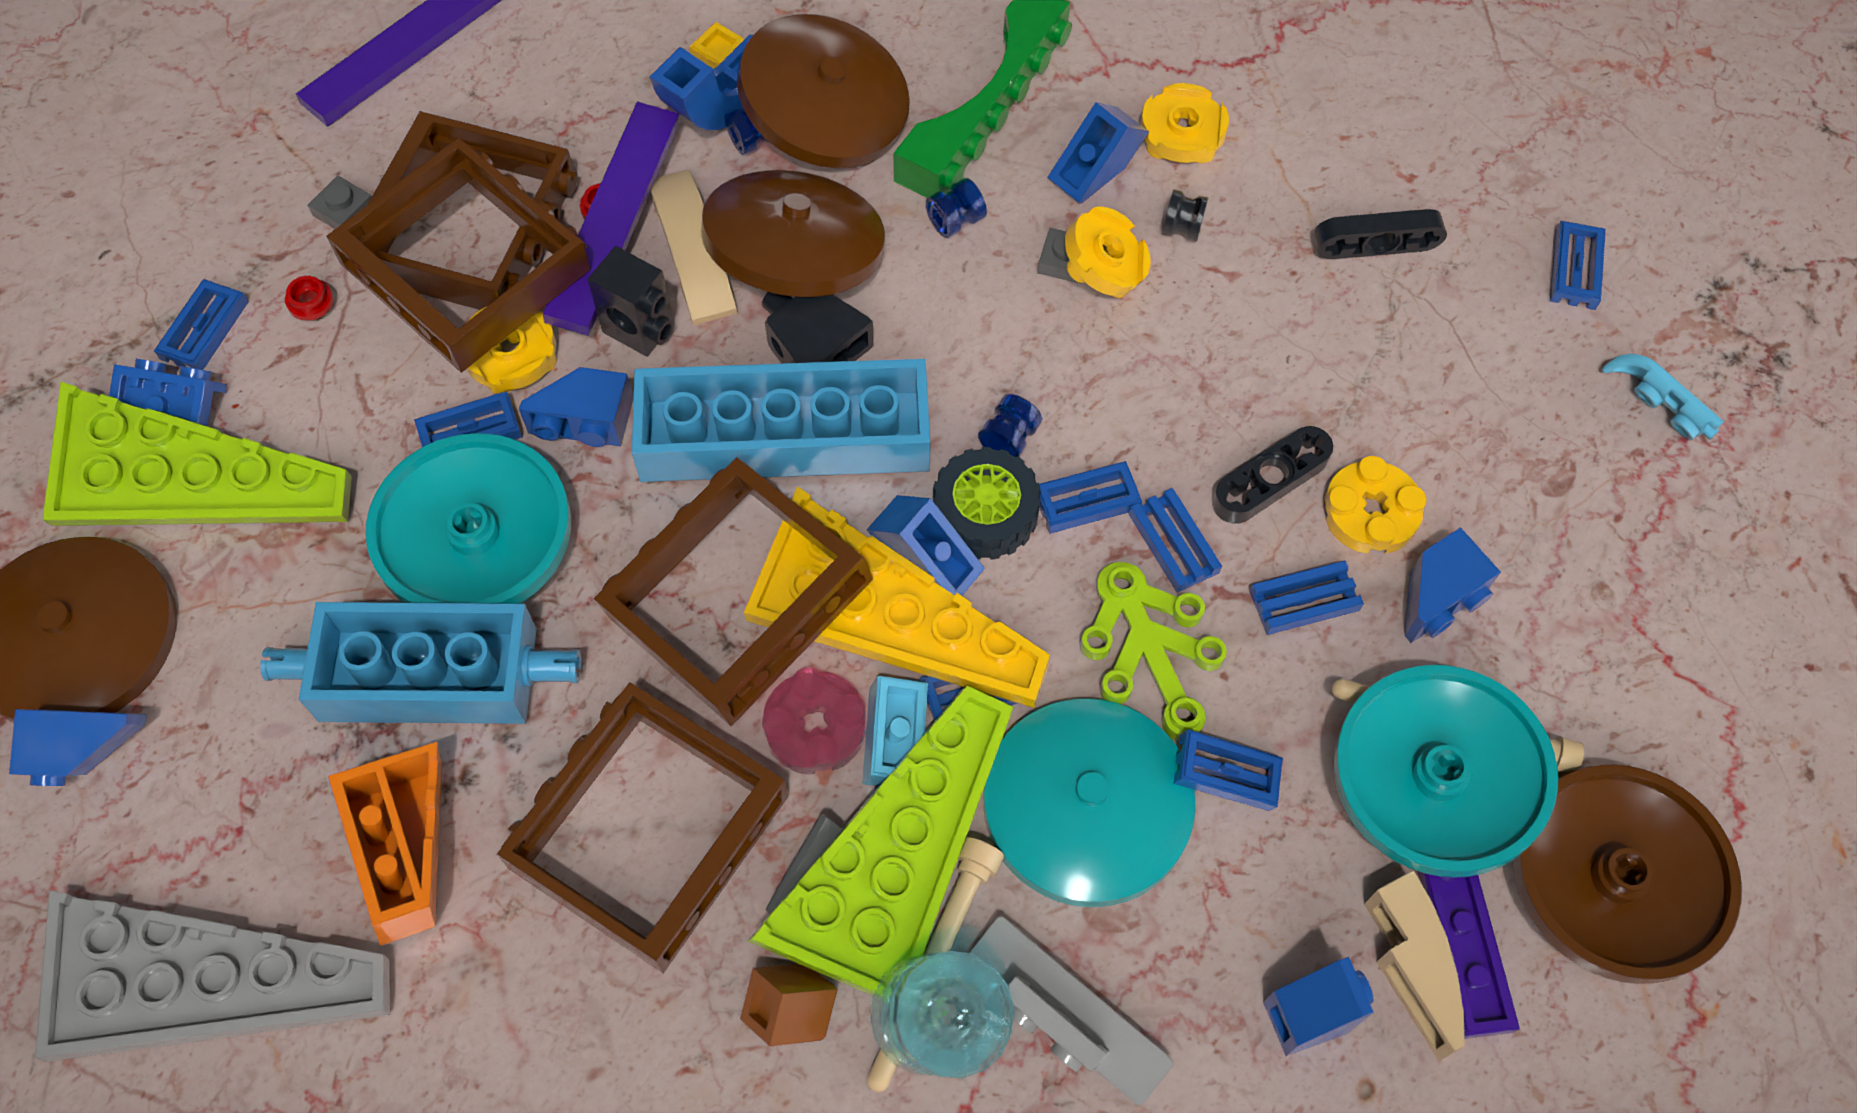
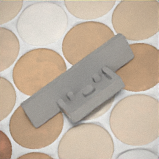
M998 917L968 954L969 962L1004 991L1001 995L1011 1003L1010 1007L1006 1010L1008 1015L1032 1034L1037 1027L1042 1029L1055 1041L1050 1050L1075 1072L1082 1065L1090 1072L1096 1070L1136 1105H1142L1173 1066L1171 1057L1006 918Z

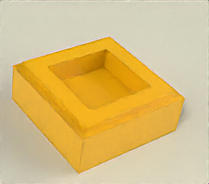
M715 22L689 46V52L714 69L745 38Z

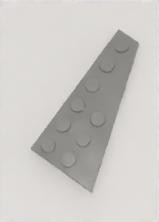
M49 890L35 1059L43 1062L390 1015V959L384 954L322 942L301 941L286 938L280 934L265 931L263 933L239 929L233 925L155 910L134 909L120 906L113 902L97 899L92 901Z

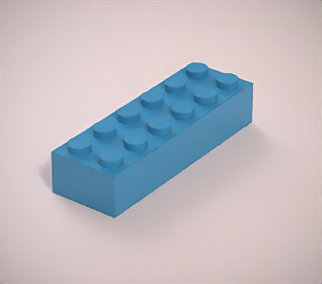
M926 359L634 369L632 456L640 482L711 479L719 470L725 469L736 457L761 477L930 471Z

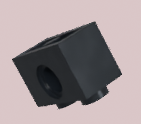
M615 245L587 278L600 326L604 334L648 357L658 344L661 345L668 340L674 327L663 270Z

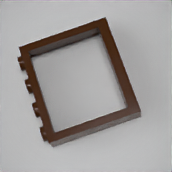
M420 111L368 203L370 204L457 138H460L477 153L484 151L497 169L543 180L533 200L540 199L545 202L553 211L558 221L560 219L561 207L567 195L571 196L575 191L578 176L577 172H574L569 150L566 148ZM519 227L492 281L389 254L388 251L396 237L374 254L417 293L481 310L528 275L532 265L536 266L539 263L543 253V246Z
M457 138L326 236L339 263L461 373L591 270L585 251L588 245L578 237L576 228L571 225L566 228L562 225L545 202L540 199L536 201L531 199L514 176L509 173L504 176L495 168L493 162L484 151L481 153L475 152L460 138ZM469 183L553 255L458 329L374 253L465 184Z
M736 457L725 469L719 470L711 478L709 485L691 503L682 506L675 514L674 519L655 538L648 540L641 547L638 555L620 573L610 577L602 590L593 599L611 621L732 727L873 580V577L862 555ZM750 493L834 561L731 667L713 683L631 610Z
M629 682L612 704L608 701L605 703L600 713L601 720L588 736L586 734L582 735L576 740L568 753L567 764L557 777H550L541 785L534 799L535 805L523 821H515L508 828L511 835L501 846L502 848L497 855L510 871L664 974L787 800L788 792L785 779ZM640 721L751 791L647 937H644L533 862Z

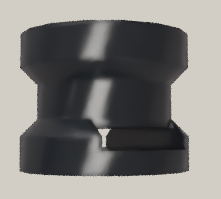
M1173 189L1162 233L1172 235L1176 232L1183 233L1188 240L1197 241L1209 197L1199 195L1196 198L1185 197L1183 191ZM1193 213L1198 215L1197 221H1191Z

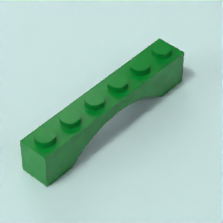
M1012 0L1005 9L1003 34L1005 54L992 80L976 96L959 108L937 118L916 123L893 153L895 183L938 204L949 189L954 191L959 186L966 166L971 160L976 161L980 158L988 137L994 130L999 131L1003 127L1008 117L1009 109L1015 101L1020 103L1028 92L1030 81L1036 73L1042 74L1050 61L1051 53L1057 45L1062 47L1066 43L1072 29V23L1068 21L1071 2L1067 0Z

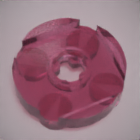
M813 668L798 670L793 677L780 683L768 697L762 718L763 732L771 754L783 766L800 774H815V771H825L830 768L834 771L848 764L861 749L866 732L865 705L856 689L845 679L835 674L819 672ZM816 712L823 713V720L828 725L826 729L814 728L811 733L803 730L806 725L803 719L805 715Z

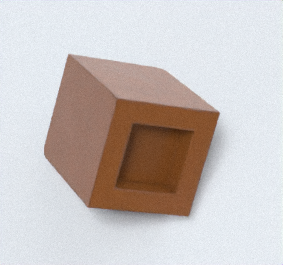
M801 964L752 968L740 1020L769 1047L821 1041L827 1033L838 989L817 971Z

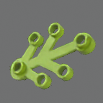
M1115 562L1109 564L1100 572L1097 580V592L1103 600V605L1094 625L1087 628L1083 633L1081 651L1091 660H1102L1107 657L1113 642L1111 632L1121 612H1123L1131 630L1114 670L1109 671L1103 678L1101 685L1102 697L1107 701L1119 704L1128 701L1133 690L1132 678L1143 654L1167 705L1162 716L1163 730L1172 740L1179 742L1180 734L1187 729L1201 733L1206 720L1204 708L1198 701L1186 696L1164 649L1195 661L1196 665L1205 671H1215L1222 666L1227 655L1226 645L1221 639L1214 636H1207L1198 640L1153 622L1149 619L1144 606L1169 614L1174 617V620L1180 626L1190 628L1201 622L1205 612L1204 601L1194 593H1185L1177 597L1147 585L1144 573L1131 563ZM1116 579L1126 580L1131 584V587L1128 589L1118 588L1114 581ZM1191 605L1196 609L1197 614L1194 616L1185 615L1180 607ZM1092 637L1101 638L1105 642V647L1095 649L1088 644V640ZM1212 648L1218 653L1219 658L1214 660L1207 659L1201 650ZM1112 681H1119L1124 684L1126 691L1119 694L1114 693L1109 689L1108 684ZM1180 709L1189 710L1193 714L1194 720L1184 722L1178 718L1176 711Z

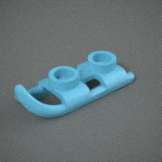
M1623 354L1611 360L1602 369L1604 373L1624 372L1641 379L1642 382L1634 389L1637 396L1651 408L1655 409L1663 404L1676 415L1670 420L1671 425L1680 435L1688 440H1693L1701 434L1712 439L1719 432L1717 428L1724 423L1719 416L1666 370L1646 356Z

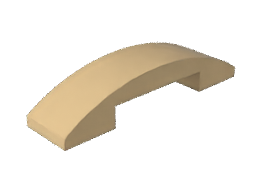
M690 170L656 177L650 195L676 267L681 290L693 325L737 314L727 274L711 259L703 245L701 223L704 204Z

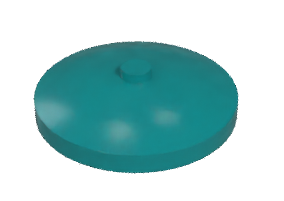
M483 433L461 434L437 440L418 449L403 459L386 476L377 489L368 511L365 533L369 557L378 575L392 594L403 603L520 604L546 584L560 565L570 540L572 527L571 510L558 474L551 464L537 451L524 443L500 435Z
M1422 665L1400 670L1382 678L1367 689L1354 703L1340 729L1335 746L1334 774L1336 786L1345 811L1353 824L1384 855L1401 865L1425 874L1442 877H1469L1496 870L1520 856L1541 834L1555 806L1558 792V767L1555 752L1543 725L1528 705L1507 687L1490 677L1465 668L1448 665Z
M1091 698L1071 699L1052 703L1032 712L1019 721L1002 739L984 787V816L993 846L1004 854V864L1021 882L1032 890L1057 902L1081 907H1104L1124 903L1153 889L1172 871L1187 846L1193 830L1196 809L1195 790L1173 784L1174 775L1179 771L1180 765L1176 764L1177 754L1181 751L1167 733L1155 722L1134 709L1119 703Z

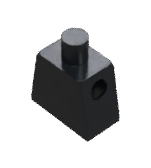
M767 292L762 300V307L771 314L765 321L767 343L781 364L856 361L874 347L873 321L833 294L818 297H792Z

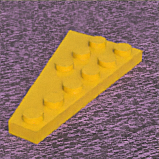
M798 486L796 487L791 500L862 555L873 577V580L814 642L966 687L968 685L980 692L1035 708L1049 666L1050 654L1002 622L995 623L974 609L972 602L958 593L953 595L935 583L933 576L875 537L865 536L847 524L845 517L833 509L830 511L826 510L811 500L809 493ZM782 520L744 610L746 621L768 628L834 561L784 520Z

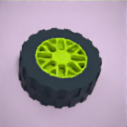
M982 447L979 450H973L972 448L965 450L964 454L955 455L949 459L946 467L942 466L938 472V480L934 482L933 502L977 559L980 560L981 558L999 559L1002 555L1008 554L1009 556L1015 553L1019 546H1024L1029 541L1031 532L1034 533L1037 526L1041 489L1039 482L1036 483V474L1032 468H1028L1024 464L1025 461L1019 456L1014 457L1009 454V451L1003 449L999 451L993 450L991 447Z

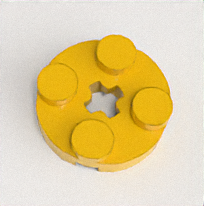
M1176 83L1163 87L1162 94L1156 95L1153 99L1152 94L1146 100L1142 111L1140 125L1149 131L1144 139L1147 143V152L1154 158H1165L1175 162H1197L1201 164L1210 162L1226 138L1229 126V114L1226 106L1222 102L1220 107L1216 101L1211 99L1212 92L1199 85ZM1180 118L1188 119V124L1191 127L1178 125Z
M1103 206L1094 207L1089 212L1082 213L1069 225L1065 235V248L1069 258L1067 270L1070 276L1079 283L1086 282L1093 289L1115 298L1124 297L1148 276L1151 265L1149 248L1144 238L1138 243L1136 237L1130 231L1135 225L1125 215ZM1103 245L1106 246V250H1107L1108 254H1107L1106 251L1104 250Z
M481 309V310H479L477 313H475L469 320H471L474 316H476V315H477L479 312H481L483 309ZM538 311L502 340L508 339L512 344L520 342L514 350L500 352L502 346L498 343L466 369L470 376L478 383L487 386L492 393L498 394L505 391L509 393L512 390L526 387L539 380L545 373L554 369L557 362L555 355L556 339L551 325L544 323L541 311Z
M1367 456L1360 462L1352 463L1341 469L1333 477L1324 496L1327 512L1326 522L1331 533L1350 549L1368 554L1371 549L1378 551L1387 549L1385 553H1391L1406 546L1422 523L1423 511L1427 502L1425 492L1417 486L1408 474L1396 466L1386 463L1377 456ZM1371 499L1381 503L1385 514L1379 511H1375L1372 514L1367 513L1364 510L1367 504L1365 500Z

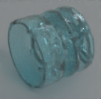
M945 951L922 954L902 960L882 977L873 995L870 1021L876 1043L891 1063L911 1074L965 1078L984 1071L1002 1055L1012 1034L1014 1007L1008 985L993 965L973 953ZM948 1004H954L957 1010L950 1017L952 1024H944L942 1018L949 1011Z

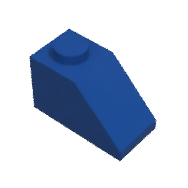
M1095 102L1047 178L1078 203H1083L1126 168L1149 131L1118 107Z
M896 495L867 528L871 536L933 576L935 583L953 595L958 593L963 596L985 569L931 498Z
M15 709L9 774L30 775V785L65 786L66 776L87 775L142 728L146 722V714Z

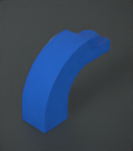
M750 33L714 69L679 47L650 76L656 95L664 104L705 130H720L739 122L747 115L738 95L737 72L744 49L753 35Z

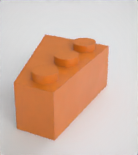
M438 742L328 776L371 923L380 946L435 927L443 767Z

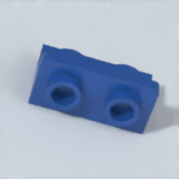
M137 358L134 367L114 364L109 392L110 397L116 398L125 404L145 410L149 408L207 427L213 391L226 393L227 384L210 381L211 371L181 366L180 374L174 375L165 373L167 365L165 363Z

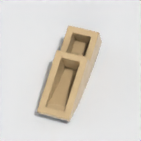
M1413 870L1378 889L1364 905L1392 948L1377 961V964L1433 1053L1441 1061L1465 1046L1463 1005L1458 974L1447 936L1432 901Z

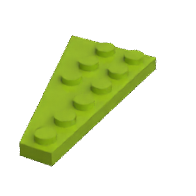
M60 381L42 520L51 526L348 522L352 475L346 469L291 452L287 454L265 447L256 441L232 437L221 433L217 429L149 408L146 410L122 403L116 398L103 394L99 396Z
M968 685L963 688L747 941L897 1007L904 1006L1014 707Z

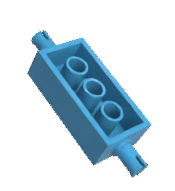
M316 602L308 649L266 647L262 652V656L270 658L271 661L261 660L260 669L261 675L266 681L302 680L298 700L318 722L526 724L530 687L533 683H579L581 674L576 672V670H581V653L576 649L572 651L535 650L537 628L525 604Z

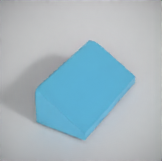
M877 676L870 686L862 784L881 785L925 733L928 683Z

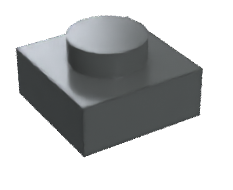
M337 175L308 204V207L314 217L336 229L366 207L372 195Z
M1049 227L1037 273L1079 283L1070 276L1067 270L1069 258L1065 248L1066 231Z

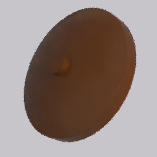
M796 14L773 20L760 28L748 41L738 67L737 90L739 99L753 126L767 141L782 152L812 165L828 168H850L870 163L883 156L895 144L908 117L910 99L907 83L892 55L868 33L836 18L816 14Z
M767 170L752 172L730 179L710 194L703 207L701 238L711 259L735 279L757 289L775 294L818 297L840 293L866 281L880 264L885 242V230L882 220L873 206L852 189L831 179L810 173L790 170Z
M72 537L38 546L15 558L0 569L1 717L14 723L15 709L116 713L131 703L151 684L165 664L171 651L176 632L177 613L175 600L167 581L144 555L132 547L115 540L100 537Z
M1597 765L1576 770L1558 780L1555 806L1544 830L1520 856L1513 860L1516 885L1527 913L1542 935L1555 949L1578 966L1596 975L1619 982L1633 984L1666 982L1701 967L1711 960L1729 940L1740 913L1742 902L1741 873L1734 849L1717 819L1686 789L1659 774L1641 768L1625 765Z

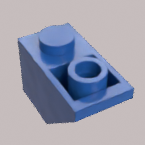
M579 367L522 400L519 411L528 434H533L540 439L553 441L562 438L577 440L592 447H602L604 445L621 447L634 397L627 373Z
M1461 527L1423 551L1409 573L1404 636L1410 643L1426 633L1431 638L1438 636L1456 620L1453 616L1463 608H1466L1471 613L1486 603L1494 594L1489 588L1501 571Z
M1346 957L1274 991L1264 1001V1006L1285 1056L1347 1035L1374 1013L1370 1005L1373 1003L1374 998L1371 986L1364 973L1360 970L1355 971L1350 958Z

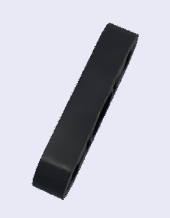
M1434 209L1333 217L1321 222L1313 232L1319 256L1329 260L1424 252L1438 247L1447 238L1442 215Z
M1305 426L1294 431L1220 480L1212 500L1214 512L1220 519L1228 523L1239 524L1246 522L1323 471L1333 452L1331 437L1324 430L1314 426ZM1302 446L1306 449L1312 447L1318 449L1317 455L1309 452L1299 458L1297 465L1295 464L1294 459L1299 455ZM1269 465L1276 466L1284 472L1286 480L1279 484L1269 483L1261 476L1260 469ZM1250 483L1252 490L1247 493L1243 505L1239 501H1234L1231 504L1227 501L1229 493L1237 497L1247 491Z

